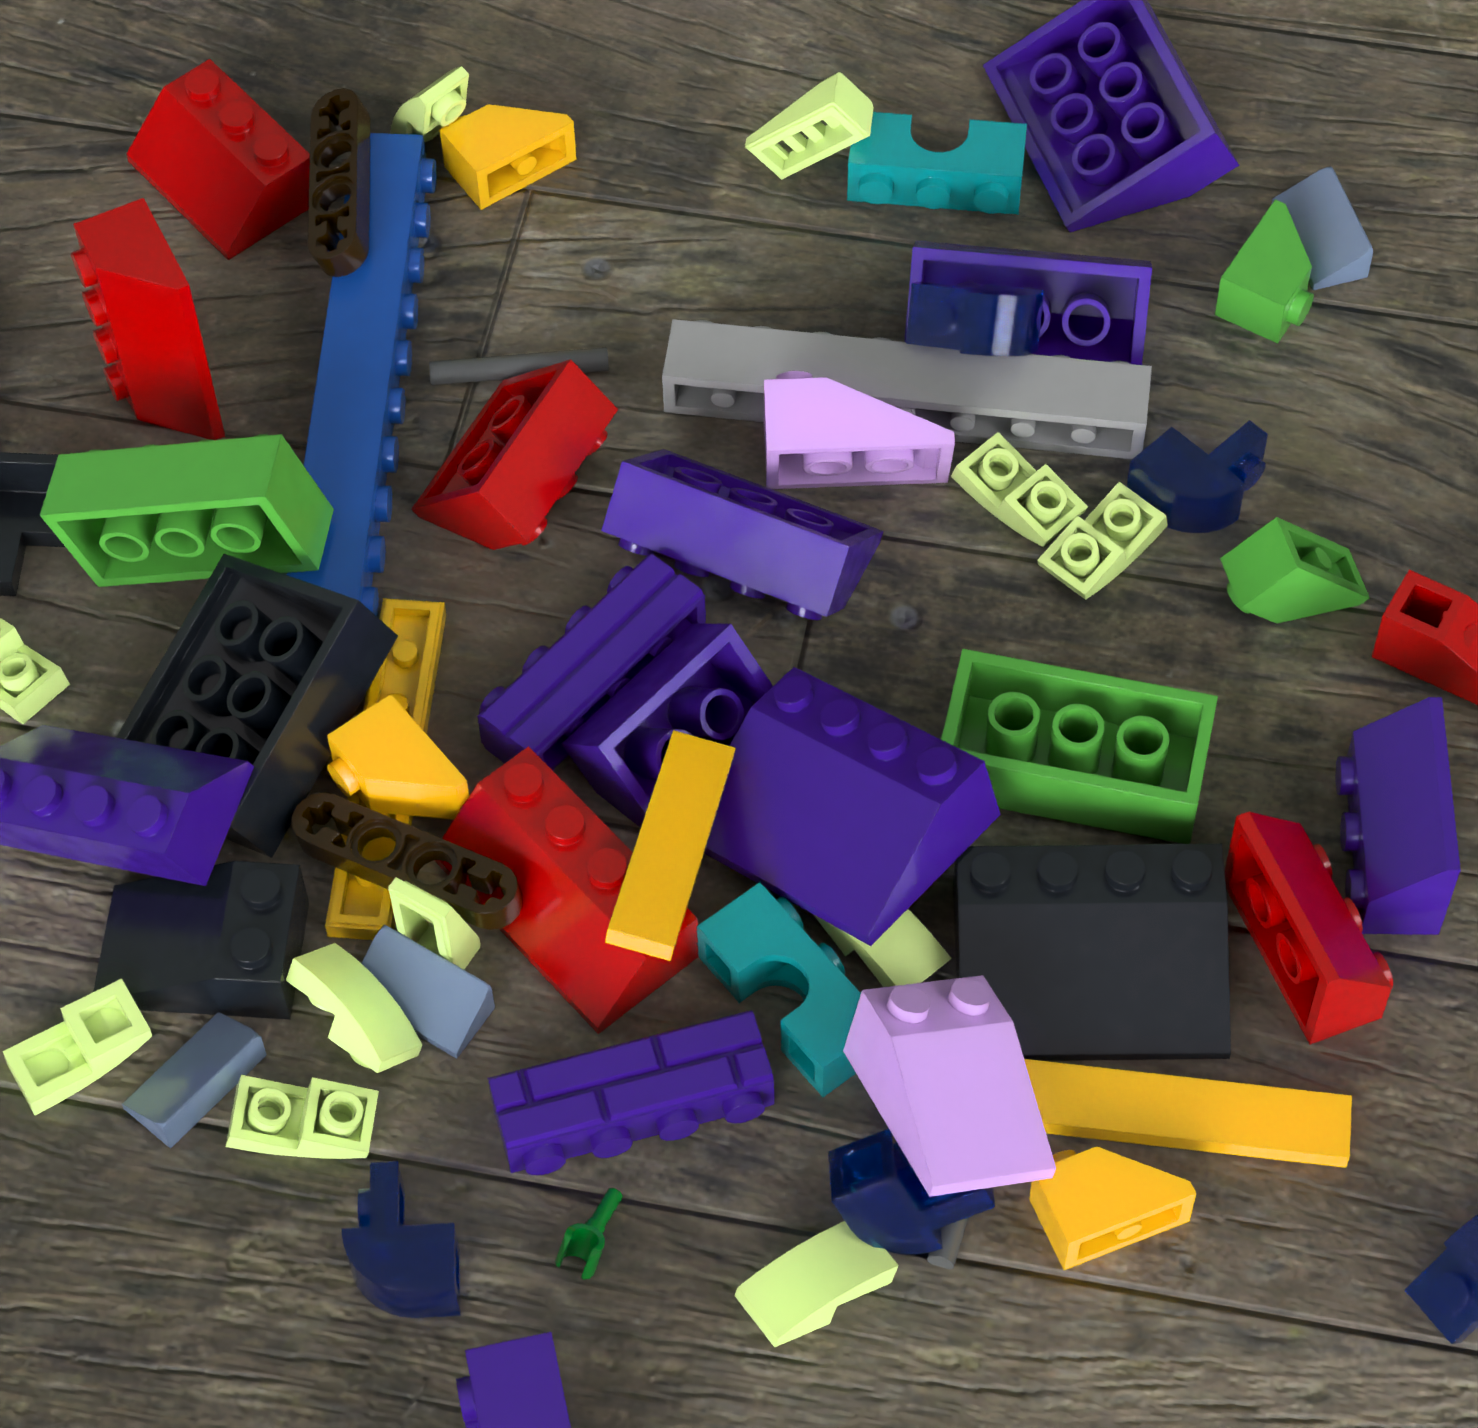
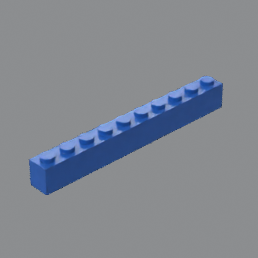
M370 133L368 256L364 263L354 272L342 277H332L304 458V467L334 508L319 570L287 573L290 577L357 599L377 617L379 595L377 587H372L373 574L383 573L386 557L384 536H379L380 523L390 522L392 515L391 486H386L387 473L397 472L399 463V441L397 436L392 435L394 424H403L405 419L404 388H399L401 376H410L412 366V345L410 340H406L407 329H416L418 322L417 294H412L413 283H422L424 278L423 248H418L419 238H428L430 233L429 203H424L425 194H434L436 189L435 159L426 158L423 135ZM345 195L344 204L349 200L351 195ZM339 233L338 237L340 238V240L344 239L342 234Z

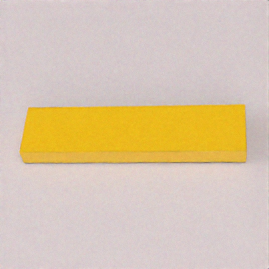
M673 730L608 926L605 943L671 961L733 762L735 747Z

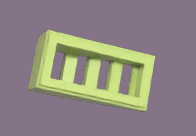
M838 72L816 85L747 137L745 147L780 179H784L869 137L874 109L873 103L847 77ZM821 120L825 121L828 125L825 126ZM802 131L805 135H807V136L809 137V139H806V138H805L801 133H799V132ZM783 140L793 151L788 153L778 142Z
M395 877L388 889L397 932L465 970L480 949L481 943L478 935L447 902L407 881H402Z

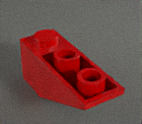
M1409 569L1382 615L1372 658L1478 705V604L1468 595Z

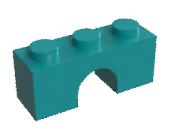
M873 112L870 136L850 145L847 201L918 206L929 209L942 208L979 211L988 214L1004 213L1019 215L1027 124L970 119L968 135L962 145L947 152H933L920 147L911 136L912 115Z
M759 882L697 926L698 956L739 1003L756 991L769 986H782L792 989L804 999L798 1008L780 1020L781 1051L822 1097H825L856 1074L843 1049L861 992L845 976V968L833 949L825 943L817 945L803 930L804 926L801 917L792 904L783 897H779L776 900Z

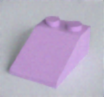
M788 371L777 375L776 379L764 380L763 422L767 488L791 489L948 483L955 446L953 431L827 377L813 378L812 374L808 372Z
M983 975L862 990L843 1052L929 1197L1053 1178L1056 1165L1013 1020Z

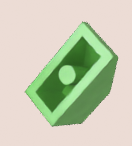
M1274 200L1222 275L1215 310L1216 316L1277 344L1291 324L1296 326L1302 324L1314 298V294L1307 291L1312 265L1285 203Z
M1278 517L1271 520L1220 558L1229 580L1227 592L1232 602L1242 612L1252 613L1276 624L1358 606L1370 599L1348 548Z

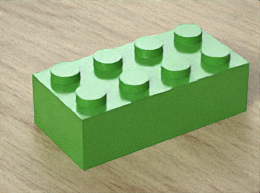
M259 434L254 437L204 439L190 443L149 444L135 448L95 449L81 453L59 454L40 516L98 587L209 579L223 554L279 573L317 571L320 567L334 508L282 434Z
M962 649L941 740L985 761L999 809L1190 844L1218 696Z

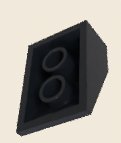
M230 861L214 865L206 886L162 877H152L114 885L93 992L122 978L139 1010L207 1015H216L220 1012L226 1016L291 1020L296 987L287 982L286 978L293 958L301 956L309 909V899L300 865Z

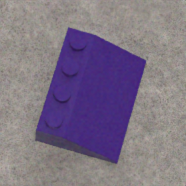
M1081 0L983 64L1012 123L1027 124L1025 149L1069 232L1190 197L1239 166L1147 0Z
M793 667L750 708L730 744L736 750L704 854L756 883L760 882L765 888L872 946L1001 814L985 761Z

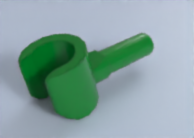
M609 1188L593 1215L585 1224H573L566 1229L555 1260L557 1267L562 1265L565 1257L576 1256L586 1262L581 1279L587 1280L594 1275L605 1246L603 1235L605 1226L623 1198L619 1190Z

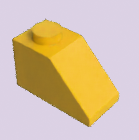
M487 104L468 115L458 117L454 122L440 129L444 167L480 210L577 160L574 121L567 114Z
M389 694L327 735L333 760L327 765L333 781L344 795L350 797L356 793L371 810L379 813L454 820L469 797L468 784L465 777L392 694Z
M1097 1146L1078 1154L1074 1150H1064L1053 1154L1056 1165L1053 1178L1031 1182L1029 1200L1063 1270L1190 1222L1196 1197V1191L1190 1181Z

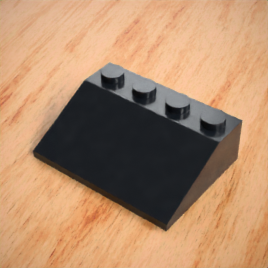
M223 554L116 738L245 760L251 763L254 769L225 839L272 858L292 824V815L296 806L308 796L331 755L327 735L351 720L398 635L357 599Z
M1222 843L969 846L955 861L953 903L957 978L981 975L985 977L1013 1020L1024 1059L1040 1061L1230 1059L1228 905Z

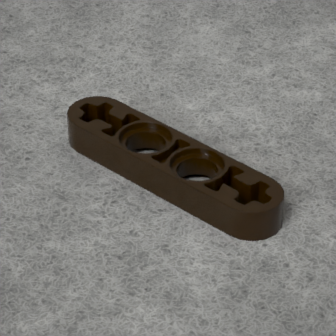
M345 88L335 89L326 93L316 102L312 109L308 249L310 254L328 276L342 277L357 270L368 256L370 212V116L358 96L352 90ZM340 125L342 130L338 131L336 126ZM351 152L349 158L342 164L329 168L331 162L338 156ZM351 195L342 207L334 211H328L330 205L338 198ZM336 233H341L344 239L340 240Z
M313 794L303 799L293 812L292 828L303 851L312 858L388 889L395 877L402 881H407L447 902L465 922L478 928L487 930L500 929L511 924L520 914L523 899L517 878L510 868L500 862L335 794ZM333 818L339 831L322 827L317 834H314L312 826L315 823L325 825ZM341 834L348 836L346 845ZM386 837L396 842L394 851L382 860L371 861L362 857V851L366 844L375 838ZM442 860L452 865L451 872L447 878L437 884L429 885L417 880L419 870L431 861ZM467 875L470 879L472 887L465 885L467 881ZM497 887H501L504 896L501 900L491 897L485 905L481 904L476 890L485 894H492Z

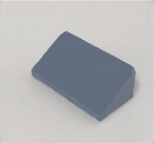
M1331 166L1315 172L1272 199V203L1275 199L1285 203L1312 265L1309 279L1312 290L1368 277L1373 248Z
M383 925L375 935L361 963L376 977L398 1003L417 1035L456 1059L495 1009L493 991L489 984L387 925Z
M218 1012L122 1103L123 1109L171 1149L238 1084L241 1075H247L267 1056L262 1037L252 1028Z

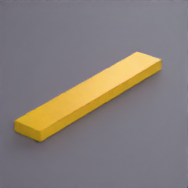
M383 598L379 619L396 633L398 637L366 692L363 711L389 694H392L427 734L447 615L445 602ZM356 793L347 799L368 808ZM381 813L412 826L413 816ZM341 834L346 845L348 836ZM386 837L375 838L366 844L362 851V857L371 861L382 860L394 851L396 842ZM335 867L325 923L327 936L373 940L383 925H387L395 930L396 922L389 890Z
M1024 1059L1046 1134L1344 1168L1347 1167L1350 1158L1352 1095Z

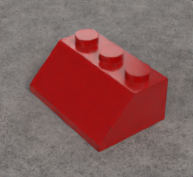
M211 59L206 60L163 87L126 153L128 162L227 260L232 259L309 209L310 153Z
M571 359L502 380L411 510L423 520L492 550L517 544L527 545L533 542L546 528L548 520L545 516L554 503L564 497L576 484L578 475L575 472L584 459L594 453L606 440L608 433L605 428L618 411V408Z
M1249 811L1237 815L1225 866L1226 890L1309 1045L1381 1019L1391 989L1393 988L1391 970L1381 953H1372L1362 935L1361 917L1353 901L1348 897L1342 898L1332 880L1331 863L1323 847L1318 843L1314 845L1311 843L1301 823Z

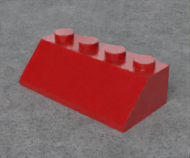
M141 198L74 223L80 249L71 252V257L85 288L91 286V289L82 292V296L96 327L102 326L99 329L93 330V335L106 365L112 363V365L103 368L115 400L120 401L126 398L136 419L139 421L211 440L226 437L190 285L145 199Z
M529 746L477 783L442 837L446 841L500 862L513 871L522 893L523 906L518 917L511 924L499 930L597 1034L609 1027L699 957L698 918L688 908L671 961L605 943L608 926L633 852ZM435 860L444 872L449 875L452 865L446 861ZM467 875V881L465 885L472 887L470 879ZM497 887L492 894H485L476 890L482 905H485L491 897L500 900L504 897L501 887Z

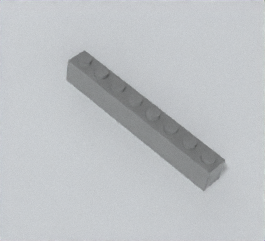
M673 319L662 373L665 413L763 422L764 380L776 379L777 375L788 371H804L812 374L813 378L827 377L954 432L955 442L983 444L999 432L1014 448L1141 460L1147 425L1152 366L1136 365L1124 361L1105 362L1075 359L1064 355L1044 356L1013 353L1003 349L983 350L952 347L942 343L901 342L881 337L871 339L832 335L827 332L809 333L779 330L767 326L748 327L718 324L707 320L687 321Z

